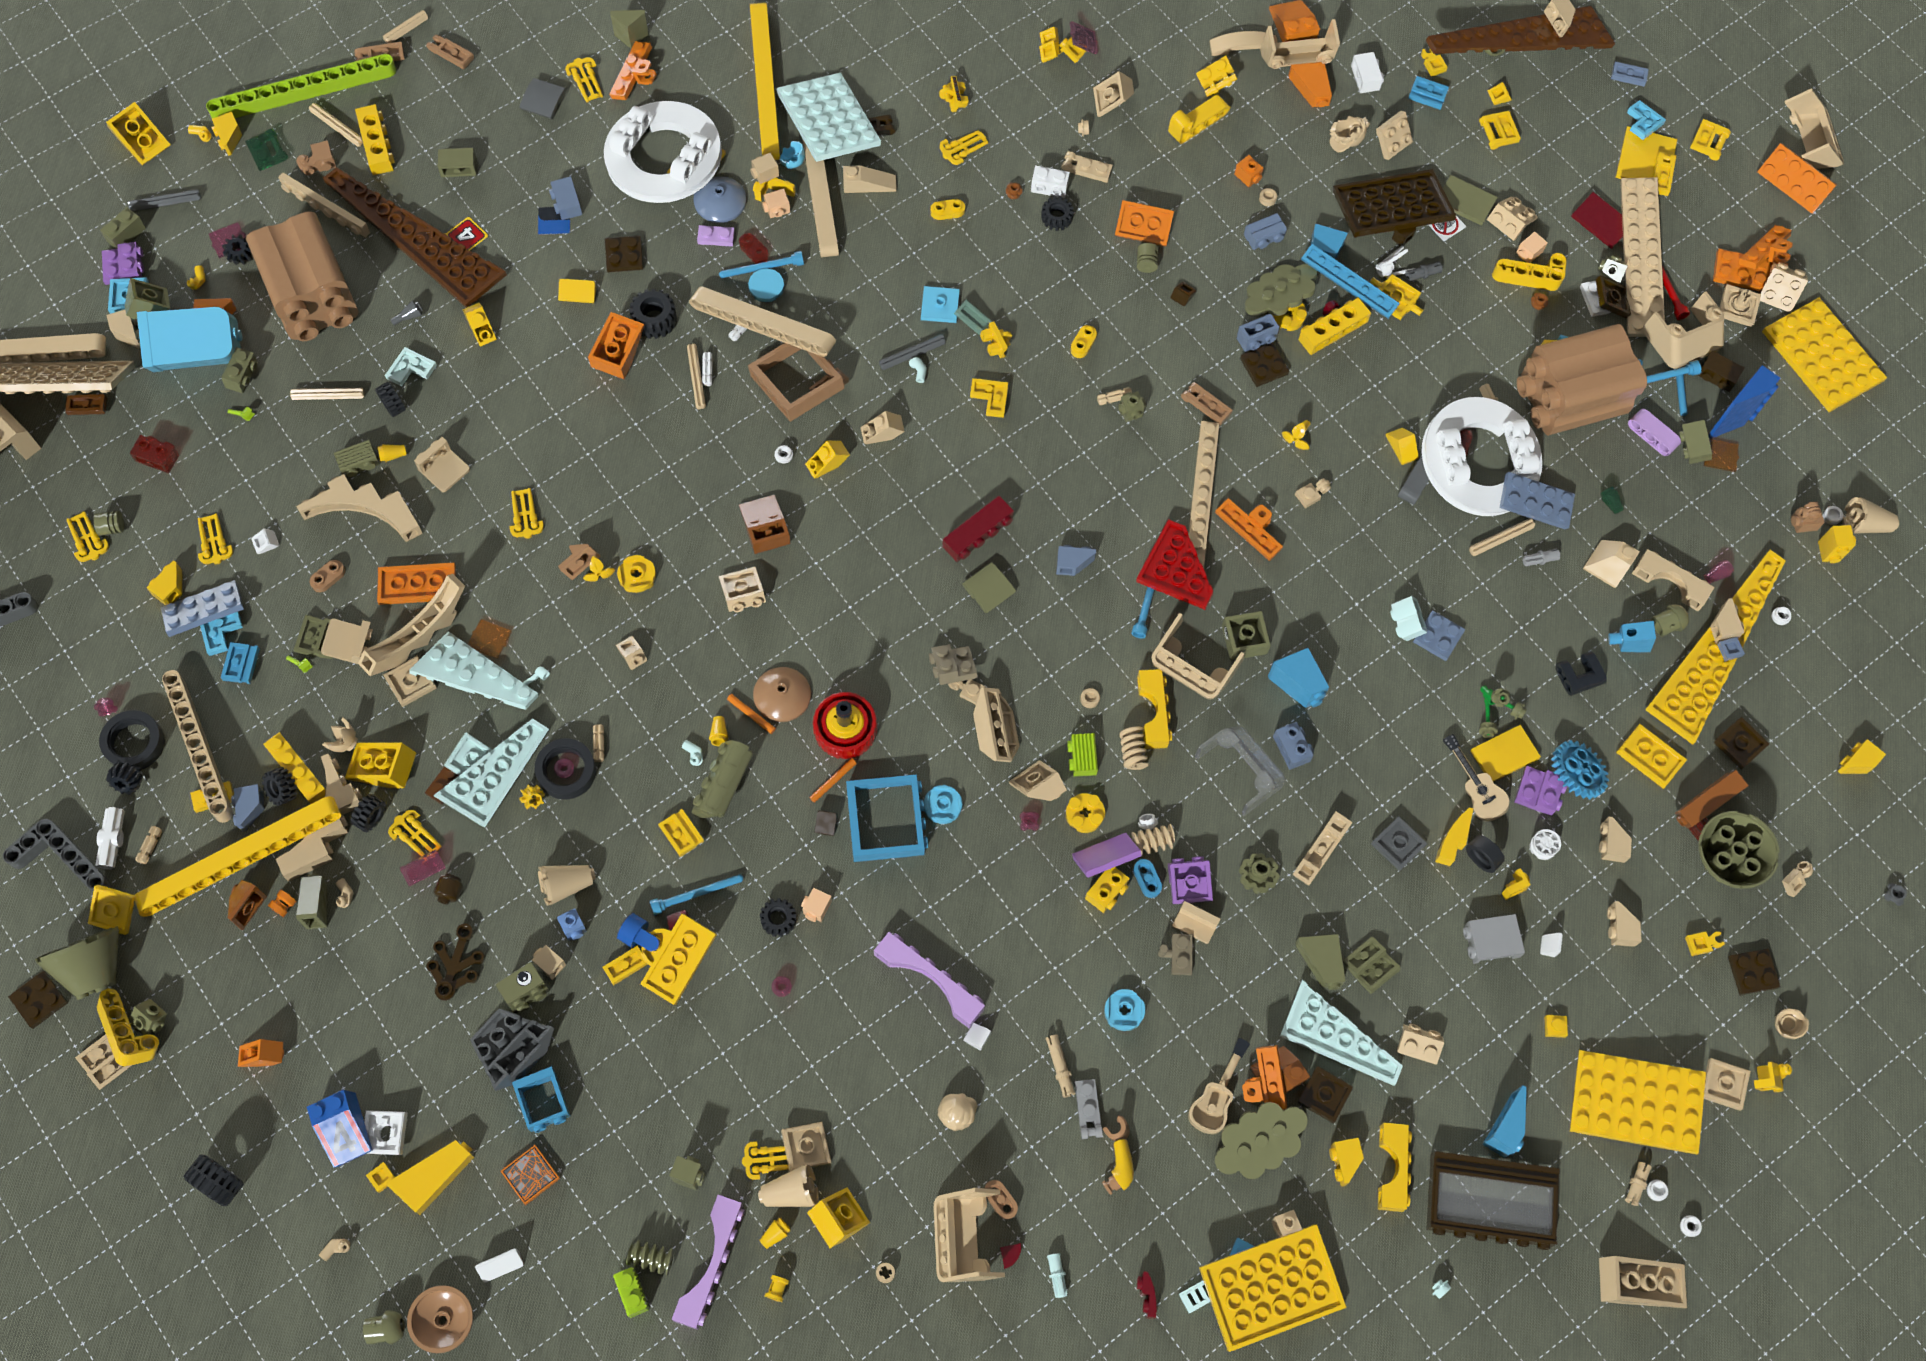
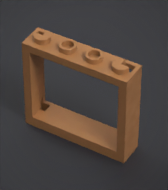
M784 343L749 364L748 368L752 379L791 422L843 390L844 376L840 371L834 369V365L829 359L826 360L822 356L808 352L831 379L790 404L763 373L801 350L798 347Z

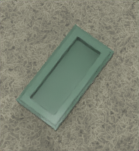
M967 299L954 313L978 335H980L982 330L988 328L989 323L992 322Z

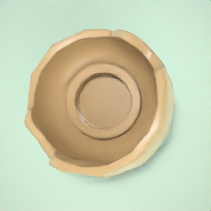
M1787 1008L1780 1011L1775 1017V1028L1784 1038L1794 1040L1806 1034L1809 1028V1020L1801 1011Z

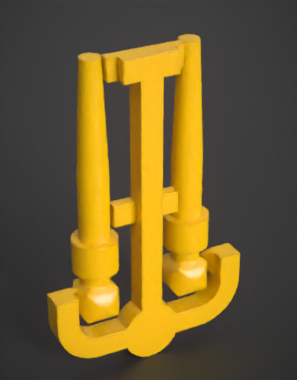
M590 57L576 58L574 62L566 65L567 76L573 75V79L587 103L596 98H602L603 94L596 80L595 72L592 69L596 67L595 61ZM583 64L585 66V69L587 70L588 77L586 76L585 71L582 67ZM575 67H578V68H579V70H580V72H581V74H582V76H583L582 79H581L580 75L578 74V71H577V69H576ZM589 80H592L598 94L594 93ZM583 82L586 83L588 90L591 94L589 97H587L585 89L582 85Z
M977 130L950 142V144L947 139L941 141L940 150L943 153L944 159H948L954 165H959L964 162L963 158L988 144V141L984 134ZM982 139V143L970 149L967 148L969 145ZM964 149L963 151H961V152L959 153V155L956 154V155H954L953 157L951 156L952 154H954V153H956V152H958V151Z
M531 488L511 491L514 513L513 522L515 524L514 526H509L512 536L528 539L532 535L541 533L544 525L543 521L537 522L538 519L535 513ZM527 493L530 511H526L524 495ZM515 495H520L522 512H518ZM527 515L530 517L532 529L535 530L529 528ZM520 516H523V520H524V527H525V529L523 530V532H518V531H522V526H521V524H520V523H521V517H520Z
M85 511L66 519L76 542L75 545L78 552H75L74 555L78 561L97 560L100 555L108 551L109 544L107 540L100 541V537L96 534ZM83 517L90 531V533L88 534L86 533L84 526L80 520ZM72 522H77L83 535L82 537L78 536ZM90 537H91L92 541L94 542L95 547H96L97 549H100V550H98V551H97V550H94V548H93V546H92V544H91V542H90V539H89ZM83 540H85V542H86V544H87V546H88V548H89V550H90L89 554L87 553V550L85 549V546H84V544H83Z
M215 513L211 516L198 518L202 542L201 549L203 553L198 554L201 563L220 564L222 560L229 559L233 555L232 545L226 546L218 514ZM214 519H215V525H216V531H217V536H216V537H214V532H213V527H212V522H211V521L214 520ZM202 522H207L210 535L208 539H206ZM216 541L218 542V546H219V551H220V553H221V554H224V555H219V554H218L217 546H216ZM209 542H211L213 550L212 558H210L211 553L209 552Z
M408 810L402 816H396L394 823L388 829V834L394 841L399 836L403 842H406L426 861L432 858L442 847L422 824L415 820L420 817L416 811ZM405 819L412 823V826L417 830L416 832L405 823ZM397 826H403L412 836L409 838V836L405 832H402V829ZM421 833L436 845L434 849L419 837ZM416 839L430 853L425 855L413 840Z
M757 1141L750 1142L745 1146V1156L742 1158V1165L746 1167L748 1178L758 1180L760 1179V1172L766 1174L771 1171L789 1169L788 1164L774 1165V1161L787 1160L786 1155L774 1156L773 1154L784 1152V1146L769 1148L765 1146L757 1149ZM754 1147L750 1150L752 1156H757L758 1154L767 1155L769 1153V1157L751 1158L749 1156V1148ZM770 1162V1166H753L752 1173L754 1175L750 1173V1166L752 1165V1163Z

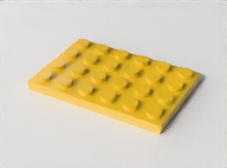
M1820 297L1770 324L1762 331L1828 412L1835 410L1887 379L1886 375Z
M1579 1050L1569 1132L1698 1155L1706 1072Z
M1317 1224L1199 1267L1227 1351L1229 1352L1347 1308Z

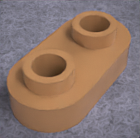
M338 560L329 561L311 576L309 581L311 587L316 592L328 590L344 576L345 567Z
M989 1181L984 1189L996 1188L1000 1190V1194L988 1196L986 1199L1002 1219H1012L1018 1211L1016 1201L1000 1181ZM1004 1206H1010L1011 1211L1009 1213L1004 1212Z

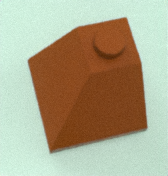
M241 880L231 891L228 919L239 929L244 930L267 896L255 885Z
M1283 1046L1278 1051L1285 1094L1306 1082L1310 1075L1300 1060ZM1257 1062L1250 1066V1069L1254 1073L1255 1077H1260L1259 1065Z

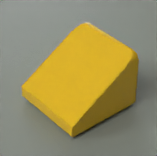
M1503 82L1487 90L1494 105L1512 100Z

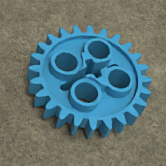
M1570 740L1569 742H1563L1555 748V751L1552 753L1554 757L1551 758L1555 762L1552 764V767L1557 769L1554 774L1560 776L1558 781L1564 782L1563 787L1568 786L1569 792L1575 791L1576 797L1581 794L1582 799L1587 797L1589 800L1593 797H1598L1606 791L1605 789L1608 787L1606 783L1609 781L1606 778L1608 772L1603 770L1606 766L1601 765L1602 759H1597V753L1593 754L1591 747L1586 749L1584 743L1580 745L1578 741L1573 743Z

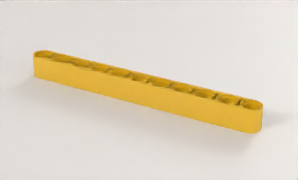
M767 3L750 4L762 156L771 153L774 160H780Z
M332 796L324 797L135 894V904L139 915L142 917L151 916L337 821L341 817V813L335 798Z

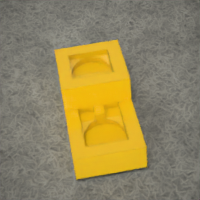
M1052 27L1040 32L1042 45L1039 46L1041 60L1045 63L1058 57V30L1056 27Z

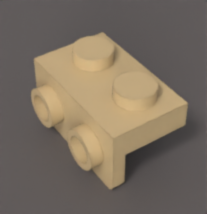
M1404 1024L1397 1053L1437 1065L1444 1045L1443 1036L1434 1030H1429V1032L1421 1030V1027L1415 1024H1409V1026Z

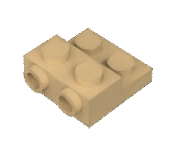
M756 567L719 576L729 612H741L744 608L750 606L760 607L762 603L766 602Z

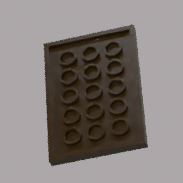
M1433 169L1333 186L1334 196L1354 238L1454 221L1456 219V213Z

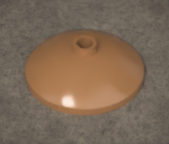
M778 667L768 670L761 675L755 684L753 698L756 708L764 717L776 722H788L798 718L806 711L811 700V689L807 679L800 672L788 667ZM783 687L785 690L780 692L778 689Z
M435 1286L422 1292L412 1303L407 1317V1328L411 1339L418 1347L431 1353H445L457 1348L465 1341L473 1324V1310L470 1301L461 1291L450 1286ZM446 1317V1323L441 1325L440 1319Z

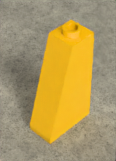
M455 1140L391 1179L386 1185L414 1212L421 1215L471 1162L474 1156L470 1152L473 1149L464 1141L460 1144Z

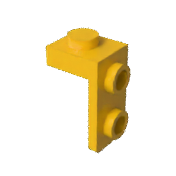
M778 178L771 179L762 184L756 181L753 186L755 199L761 202L768 188L775 191L784 189L786 195L795 196V185Z

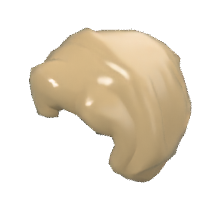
M963 1093L946 1095L938 1107V1117L947 1128L953 1131L963 1130L974 1122L978 1107L977 1102Z

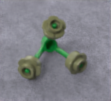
M1482 686L1480 691L1485 699L1486 722L1480 724L1479 733L1485 738H1492L1494 734L1498 733L1496 724L1490 722V705L1495 704L1498 707L1507 706L1512 709L1510 715L1515 717L1516 720L1517 718L1522 719L1526 713L1525 703L1517 702L1514 706L1509 703L1510 693L1507 689L1498 688L1493 691L1488 689L1487 686Z

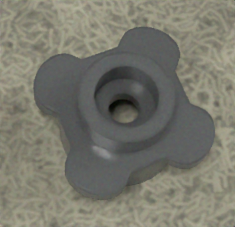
M1890 883L1887 886L1888 891L1884 898L1887 901L1895 902L1897 906L1903 905V899L1907 895L1906 889L1900 885Z

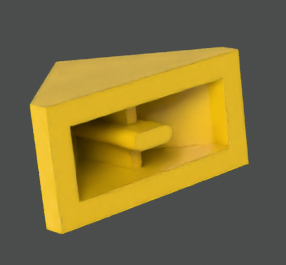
M1404 428L1386 433V437L1401 465L1419 458L1414 433Z

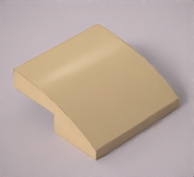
M106 1034L75 1057L99 1090L132 1066H121L115 1061Z

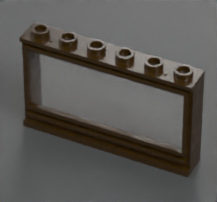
M1434 1151L1430 1154L1426 1230H1432V1234L1445 1235L1446 1232L1453 1233V1237L1466 1238L1467 1235L1474 1236V1240L1487 1241L1488 1238L1495 1239V1243L1508 1244V1241L1516 1242V1246L1529 1247V1244L1537 1245V1249L1550 1250V1247L1557 1245L1558 1180L1560 1168Z

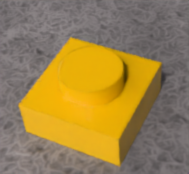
M1546 1015L1544 1017L1545 1037L1566 1038L1568 1036L1567 1016Z
M384 1162L366 1175L378 1193L388 1187L386 1185L388 1181L395 1178Z

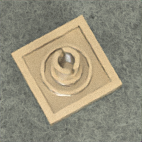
M1404 111L1398 112L1376 129L1384 159H1391L1413 142L1407 115Z
M1727 284L1724 288L1720 304L1724 319L1752 327L1755 323L1761 294Z

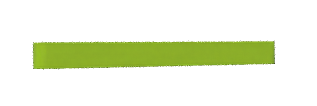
M381 54L214 98L207 102L206 108L212 119L229 112L233 113L234 118L389 78L396 74V67L391 55Z

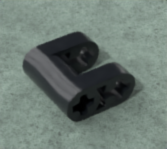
M1590 651L1581 655V662L1586 673L1576 676L1567 660L1555 665L1557 675L1568 695L1572 696L1607 682L1606 674L1594 652Z

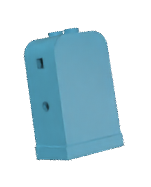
M220 307L137 312L143 368L152 372L228 364L235 352V348H241L242 332L238 329L236 318Z

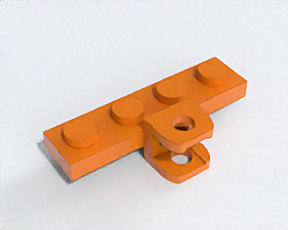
M635 41L609 94L612 99L627 101L636 81L638 84L643 85L653 83L657 74L655 70L649 69L652 64L646 60L652 49L650 43Z
M1775 225L1740 258L1739 264L1756 270L1768 257L1769 262L1777 264L1782 262L1786 264L1791 257L1786 252L1792 248V242L1787 241L1791 236L1792 230Z
M1228 498L1215 510V513L1269 561L1282 550L1283 546L1265 531L1271 522L1272 512L1264 505H1258L1248 516Z
M1278 1045L1257 1047L1260 1077L1249 1078L1242 1085L1244 1100L1247 1102H1274L1284 1110L1288 1107Z

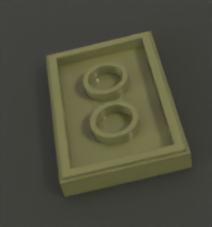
M1450 175L1443 187L1454 212L1481 226L1498 198Z

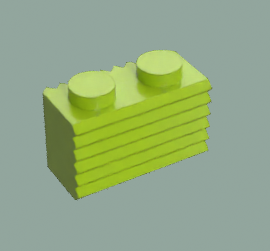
M1095 733L1072 734L1070 741H1067L1068 752L1072 754V759H1069V770L1073 771V776L1097 775Z
M632 1267L613 1275L627 1316L630 1318L649 1311L650 1308L643 1294L644 1291L636 1274L637 1271Z

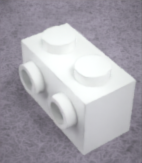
M1374 52L1354 55L1351 68L1359 92L1366 93L1380 90L1384 82V75L1380 72L1379 60L1376 59Z
M1035 165L1031 192L1065 198L1070 172Z

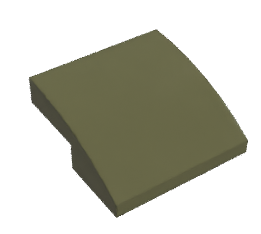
M992 562L962 583L971 598H975L985 614L1016 592L1008 579Z
M305 615L294 652L332 659L333 657L321 653L331 619L324 618L322 620Z
M1373 936L1343 960L1348 970L1370 994L1398 973L1401 967L1386 953V949Z

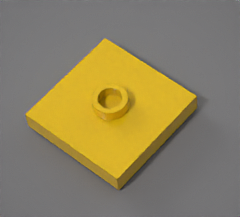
M102 885L94 886L88 924L103 929L118 926L120 934H128L135 895Z

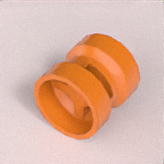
M280 890L277 893V898L272 900L267 906L284 918L288 913V908L294 906L297 901L283 890Z

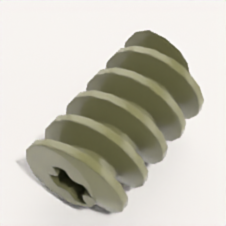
M638 1239L635 1245L631 1244L626 1265L629 1266L633 1261L634 1267L637 1268L641 1264L642 1269L646 1270L649 1266L651 1272H654L658 1267V1274H663L666 1270V1276H668L673 1261V1249L671 1248L668 1253H665V1246H662L657 1251V1244H654L649 1249L647 1241L641 1247L640 1240Z

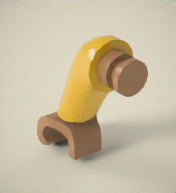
M1119 1115L1117 1122L1121 1124V1130L1117 1134H1112L1107 1127L1103 1128L1105 1134L1115 1141L1113 1144L1116 1165L1114 1170L1111 1171L1113 1175L1108 1178L1109 1181L1106 1182L1104 1180L1102 1182L1110 1195L1113 1194L1112 1191L1114 1189L1116 1191L1120 1188L1123 1191L1126 1190L1132 1183L1134 1176L1132 1157L1128 1141L1126 1140L1129 1136V1125Z

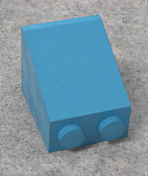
M1308 648L1275 661L1268 674V678L1305 708L1319 706L1329 689Z

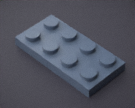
M1508 472L1505 474L1499 508L1566 530L1570 526L1575 494Z
M234 580L161 607L166 633L171 637L241 611L244 608L238 585Z

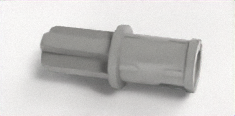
M1557 548L1549 551L1540 550L1536 554L1524 556L1522 558L1523 565H1544L1546 562L1559 560L1560 552Z

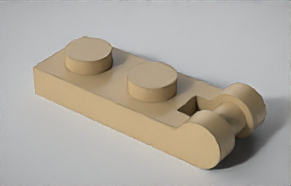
M1068 151L1061 168L1073 174L1108 183L1113 165L1078 156Z

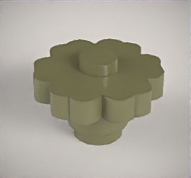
M1263 853L1252 854L1249 859L1243 860L1239 868V873L1242 875L1240 882L1244 885L1245 889H1253L1255 894L1267 893L1269 888L1276 886L1280 877L1276 872L1278 865L1273 858H1266Z

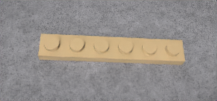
M285 173L278 177L282 184V189L287 193L295 194L299 200L308 202L316 210H321L328 218L336 219L340 225L349 227L356 235L360 234L366 238L370 234L366 222Z

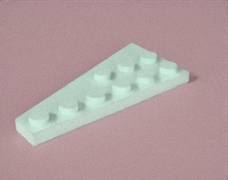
M449 631L409 670L412 675L417 676L418 674L426 677L428 680H437L445 683L447 686L466 692L479 693L486 698H495L503 701L505 704L524 710L538 698L536 691Z
M532 718L447 786L438 791L434 797L485 828L549 729Z
M1302 980L1280 1037L1395 1086L1403 1066L1384 1049L1382 1050L1369 1036L1364 1035L1357 1029L1358 1027L1334 1006L1329 1005L1322 999L1320 994L1315 993Z

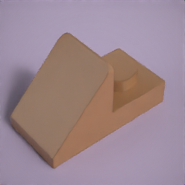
M588 544L570 545L569 548L572 555L558 567L567 577L573 580L590 566L593 556L599 558L600 554Z

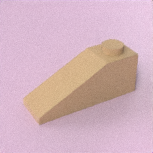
M843 166L844 193L896 192V175L864 166Z

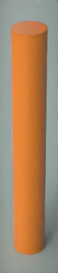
M733 694L728 696L727 700L767 732L772 734L776 728Z
M851 758L809 797L810 800L815 803L857 764L856 761Z

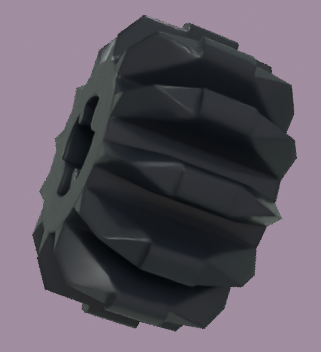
M232 234V239L226 238L227 244H222L224 249L223 255L227 257L228 262L233 261L235 265H238L239 261H241L245 265L244 260L251 261L250 255H252L246 237L243 238L239 234L236 238Z
M119 761L109 769L106 781L109 782V787L115 789L114 791L130 795L139 789L143 776L140 774L141 770L135 769V765L131 766L128 762L124 764Z

